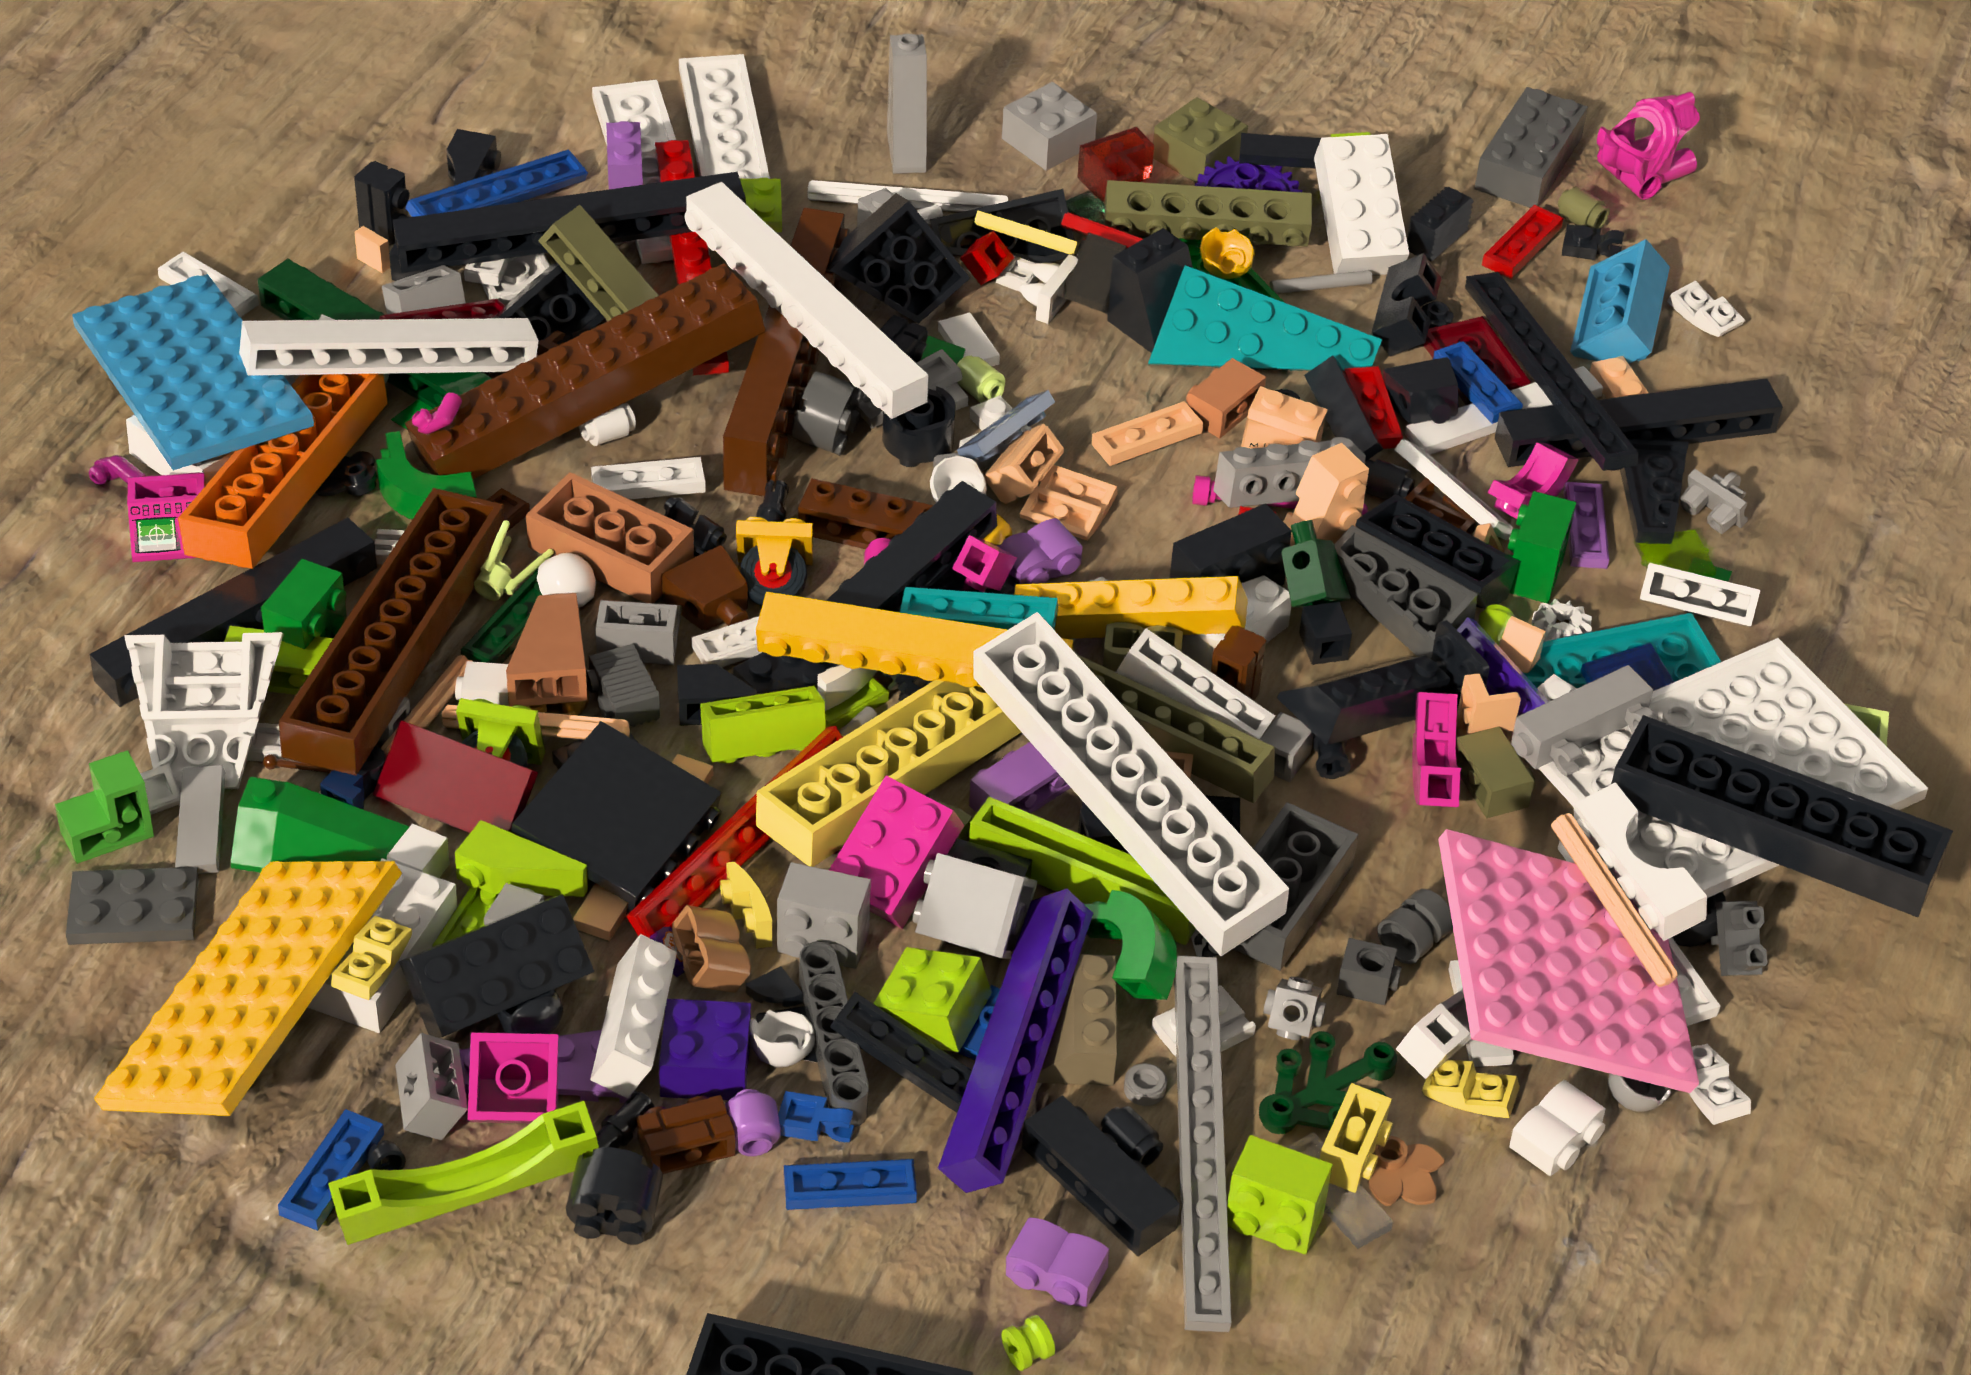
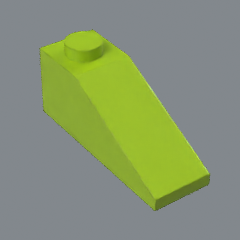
M483 820L478 822L455 851L457 879L469 887L479 888L491 894H499L506 883L520 888L531 889L535 893L544 896L563 894V896L584 897L588 892L586 864Z

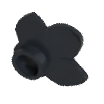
M358 451L350 456V458L344 456L314 494L333 496L345 490H348V493L353 496L369 493L376 486L377 472L373 467L376 462L374 456L365 451Z

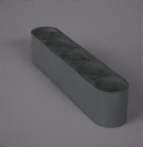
M812 942L804 946L800 951L799 987L803 992V1004L807 1019L814 1027V1050L825 1097H827L828 1108H844L853 1111L851 1125L857 1127L864 1123L868 1116V1080L859 1045L849 1041L830 1028L835 1018L848 1002L837 954L829 944Z

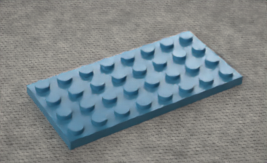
M208 274L192 276L183 282L169 286H158L146 293L125 296L118 301L102 306H91L82 312L72 314L74 327L173 471L314 426L311 411L284 375H247L239 353L243 320Z

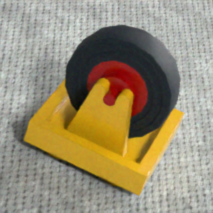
M749 517L745 521L737 520L738 562L741 563L740 573L748 585V598L762 606L766 592L799 597L804 591L807 581L806 565H813V523H805V521L796 518L786 519L783 522H768L761 517Z

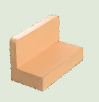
M1480 674L1465 675L1457 711V737L1500 727L1507 739L1512 741L1521 701L1518 692L1489 696Z

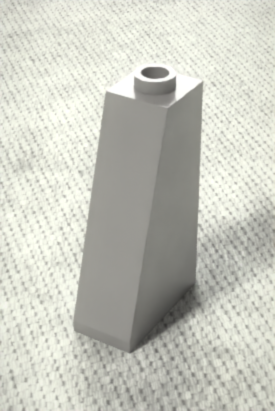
M923 34L890 35L887 137L893 174L926 172L927 53Z

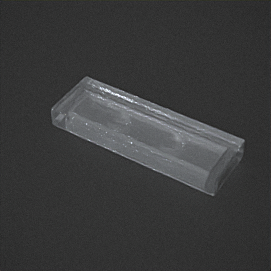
M1313 1132L1286 1148L1319 1159L1324 1143ZM1329 1183L1324 1212L1357 1249L1392 1230L1393 1220L1361 1184L1356 1193Z

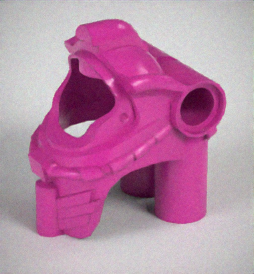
M1687 92L1678 96L1669 95L1642 99L1636 103V106L1612 130L1600 127L1597 135V145L1599 147L1597 161L1640 199L1647 200L1661 189L1662 184L1695 172L1697 160L1694 153L1689 148L1675 151L1681 138L1700 120L1699 113L1694 106V94ZM1644 117L1654 125V132L1651 135L1635 140L1636 118Z

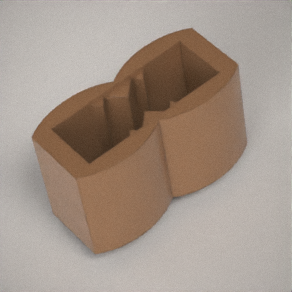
M686 905L672 923V933L675 945L683 955L684 971L689 983L693 987L736 993L750 975L751 962L746 950L739 943L740 931L735 919L727 911Z

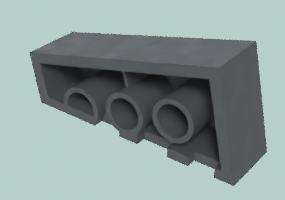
M1354 525L1334 544L1350 596L1417 657L1426 655L1431 659L1438 623L1448 620L1457 630L1467 617L1475 620L1477 593Z

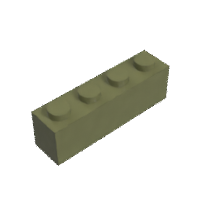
M581 205L553 223L538 240L607 321L643 304L649 299L659 296Z

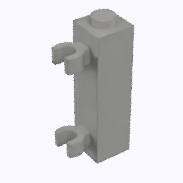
M1629 665L1622 667L1516 717L1511 745L1520 757L1525 758L1535 770L1554 761L1557 769L1567 777L1579 771L1580 767L1574 760L1582 757L1583 753L1580 748L1628 725L1633 734L1643 715L1657 720L1656 714L1649 708L1653 688Z

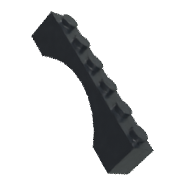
M457 129L446 149L448 176L454 185L492 174L500 166L501 152L497 150L496 136ZM396 244L393 245L389 253L391 279L393 281L427 271L401 273Z

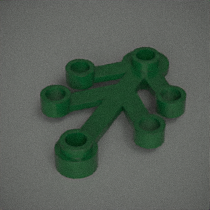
M1325 1031L1316 1032L1311 1036L1309 1053L1312 1058L1307 1087L1292 1095L1293 1079L1300 1073L1302 1057L1296 1050H1281L1277 1055L1275 1066L1278 1073L1275 1094L1265 1097L1259 1106V1118L1263 1126L1274 1134H1286L1293 1130L1296 1125L1330 1131L1347 1094L1346 1091L1340 1090L1367 1076L1378 1081L1391 1078L1395 1073L1398 1058L1396 1052L1391 1045L1385 1042H1376L1365 1050L1362 1059L1325 1078L1328 1059L1334 1054L1335 1038ZM1317 1044H1324L1328 1047L1321 1048ZM1290 1061L1294 1065H1286L1283 1062ZM1368 1089L1378 1094L1386 1096V1094L1380 1089ZM1314 1104L1333 1107L1329 1113L1307 1109Z

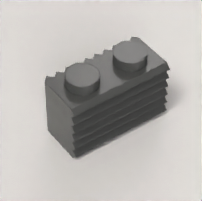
M634 644L589 656V670H586V683L591 693L597 691L599 695L597 699L598 706L603 718L627 720L629 727H635L637 724L642 725L645 721L648 723L652 720L657 721L660 718L659 692L656 690L650 675H648V671L642 659H640Z

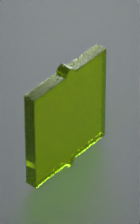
M1695 529L1674 532L1672 544L1635 543L1634 540V544L1642 558L1641 565L1646 566L1647 569L1649 563L1706 577L1716 575V569L1708 555L1709 549L1703 546Z

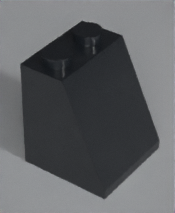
M1162 228L1113 256L1107 321L1150 353L1153 351L1184 266L1193 268L1188 245Z

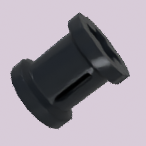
M1314 734L1312 744L1313 748L1318 752V759L1315 765L1319 775L1325 779H1337L1345 776L1351 769V762L1345 754L1347 740L1326 746Z

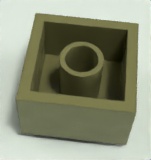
M1196 97L1155 126L1152 158L1197 183L1198 175L1204 174L1206 166L1214 168L1216 160L1224 165L1228 156L1235 162L1239 161L1241 133H1247L1248 125Z

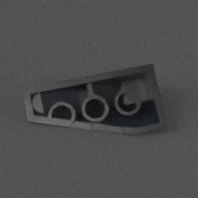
M1063 189L930 219L933 232L952 255L962 256L977 239L994 231L976 225L974 221L977 211L1075 241L1073 231L1063 228L1061 225L1064 214L1068 212ZM994 231L1012 255L1034 263H1050L1064 260L1069 255Z
M558 263L550 265L493 317L528 318L539 341L545 340L555 331H561L565 333V337L558 341V345L579 336L585 331L593 329L605 319Z

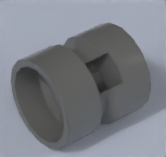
M1428 889L1416 890L1399 908L1392 911L1378 925V937L1381 944L1397 948L1396 960L1406 964L1416 963L1431 949L1433 943H1438L1452 930L1450 907L1435 892Z

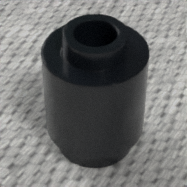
M1368 459L1365 462V465L1369 468L1365 493L1387 500L1395 494L1405 498L1414 489L1415 479L1411 478V470L1380 459L1376 461Z
M1130 1106L1111 1109L1101 1121V1131L1110 1134L1122 1151L1132 1160L1139 1161L1145 1168L1151 1165L1161 1154L1163 1143L1159 1140L1158 1132Z

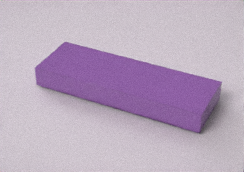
M1566 482L1564 498L1577 502L1568 540L1570 566L1607 569L1609 551L1602 484Z

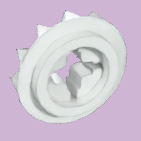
M1554 598L1551 604L1541 603L1538 610L1533 613L1532 625L1546 631L1544 641L1592 631V616L1585 614L1584 606L1573 607L1570 600L1566 604H1562ZM1556 618L1563 622L1556 623Z

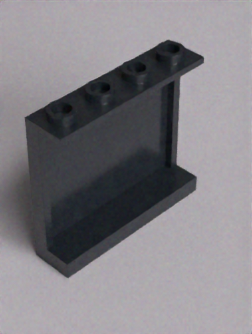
M600 721L512 823L511 833L586 864L588 879L629 903L626 913L628 915L679 867V860L683 855L689 857L693 854L700 842L701 833L705 829L711 831L722 813L718 809L722 792Z

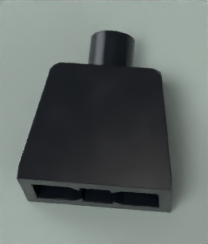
M1448 357L1383 369L1384 383L1393 409L1409 423L1415 424L1433 420V422L1441 424L1458 414V383Z

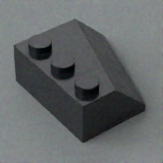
M897 193L843 239L828 267L830 271L918 324L970 279L910 201Z

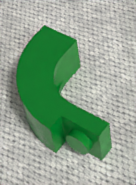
M400 431L385 433L387 448L380 449L381 459H376L378 484L383 498L396 512L412 520L433 488L477 498L471 472L450 475H432L421 472L408 462Z
M1112 890L1107 903L1094 901L1092 904H1084L1093 912L1087 935L1090 938L1123 940L1122 951L1112 979L1133 998L1167 1000L1177 969V948L1174 937L1165 923L1141 900L1122 891Z

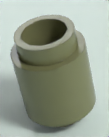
M1577 186L1570 190H1565L1558 201L1559 215L1577 226L1585 225L1601 229L1610 214V209L1605 206L1604 201Z

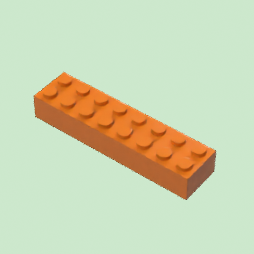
M384 374L300 375L291 386L311 411L314 426L235 451L178 517L184 554L208 561L253 569L388 404Z

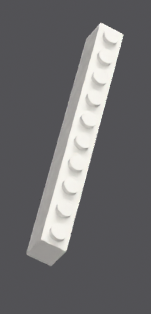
M719 182L686 196L687 212L685 213V221L689 229L696 232L711 250H715L731 269H735L752 289H756L767 300L772 308H776L793 328H797L808 339L813 347H817L834 367H838L855 387H859L871 399L877 408H881L893 419L927 403L928 374L724 183Z

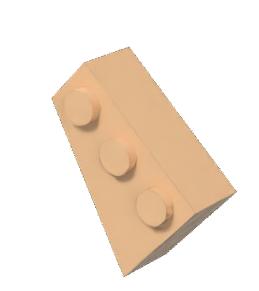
M1343 443L1313 455L1296 491V495L1300 499L1294 513L1288 512L1283 522L1291 529V525L1295 523L1313 520L1317 539L1331 540L1335 544L1352 525L1355 526L1357 519L1362 516L1369 468ZM1291 533L1290 546H1293L1295 541Z

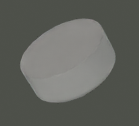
M1142 1063L1134 1065L1125 1075L1124 1093L1131 1102L1137 1105H1155L1165 1096L1167 1086L1166 1075L1159 1067L1152 1064Z

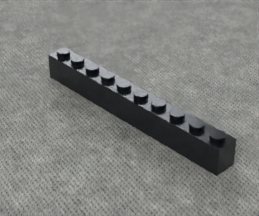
M737 171L393 220V228L401 273L430 270L442 265L451 267L549 253L538 240L553 223L579 205L595 220L596 224L613 243L693 232L685 221V213L687 212L686 196L719 182L724 183L745 204L746 197Z

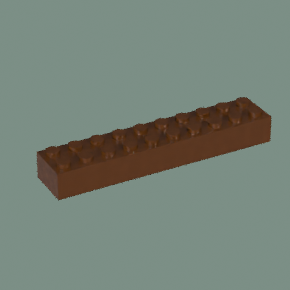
M803 208L790 246L840 292L842 278L830 271L828 267L843 239L850 234V230L844 228L845 214ZM770 305L763 321L766 331L759 334L723 435L724 490L764 496L767 482L773 480L776 483L779 478V458L785 459L788 449L787 434L792 435L796 417L794 413L797 410L801 411L804 399H802L804 390L802 389L807 387L812 375V368L810 366L817 364L819 349L813 347L797 328H793L787 319Z
M725 263L711 268L707 272L685 283H681L675 288L653 299H649L643 304L621 315H617L611 320L589 331H585L579 336L557 347H553L547 352L458 395L462 399V404L450 425L431 434H423L418 432V427L413 425L412 419L405 422L415 451L432 475L471 472L472 479H475L765 332L766 329L757 298ZM439 406L429 410L430 414L437 411Z
M436 488L432 489L279 720L282 758L355 776L358 774L402 700L409 693L474 589V582L481 573V567L486 561L504 521V504Z

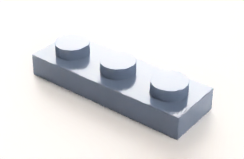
M1049 390L1024 399L958 448V454L970 459L978 458L980 462L999 452L997 445L1002 442L1007 444L1023 434L1020 428L1024 425L1031 426L1046 417L1044 410L1055 403Z

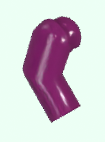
M119 455L100 458L89 469L90 479L99 485L104 484L107 480L110 481L121 478L128 484V478L146 477L143 472Z

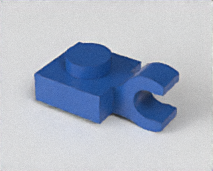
M785 1091L778 1113L781 1128L780 1136L818 1141L820 1132H824L836 1141L851 1142L854 1125H851L853 1111L844 1108H828L827 1097Z

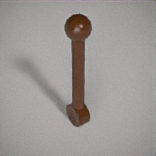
M268 754L263 759V765L269 770L276 767L323 773H331L333 771L303 762L278 759L273 754Z

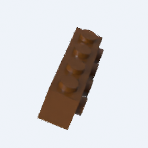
M811 478L798 507V519L805 521V523H813L814 538L866 549L870 542L875 539L887 538L892 540L894 536L902 534L914 523L919 514L927 512L933 505Z

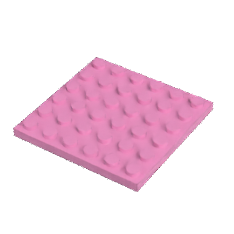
M1446 829L1438 840L1471 1039L1691 1093L1699 1085L1677 978L1667 986L1659 987L1655 984L1577 865L1572 862ZM1630 900L1631 903L1633 904V906L1635 907V909L1637 910V912L1639 913V909H1638V908L1636 907V905L1632 902V900ZM1654 929L1650 930L1674 966L1669 939L1663 941Z

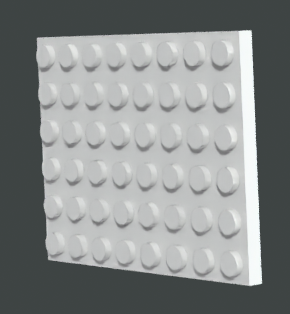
M1779 638L1657 689L1652 693L1649 708L1656 714L1657 720L1897 810L1904 809L1926 797L1928 787ZM1628 725L1580 748L1583 755L1574 760L1580 767L1579 771L1567 777L1557 769L1554 761L1539 769L1574 807L1575 802L1611 785L1615 766L1633 734ZM1638 811V833L1629 844L1632 853L1641 861L1658 868L1684 867L1707 895V898L1779 866V864Z

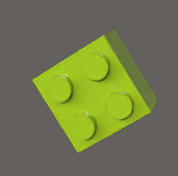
M906 947L873 1004L941 1050L959 1052L992 991L981 957Z
M1250 1135L1232 1173L1227 1204L1228 1227L1235 1229L1243 1235H1252L1274 1243L1282 1249L1293 1250L1306 1255L1324 1214L1333 1164Z

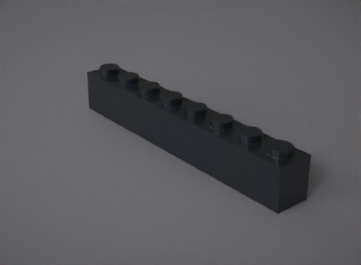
M1768 379L1598 400L1627 439L1689 442V444L1776 433L1783 408ZM1554 405L1499 413L1494 439L1508 467L1525 465L1536 443L1550 444L1575 458L1592 457Z
M347 517L258 564L253 569L241 573L126 635H164L170 643L224 642L230 626L264 630L261 612L262 605L301 559L341 572L343 585L346 586L377 569L375 542ZM125 636L89 654L94 682L119 707L139 698L137 686L134 683L131 669L132 662L126 646Z

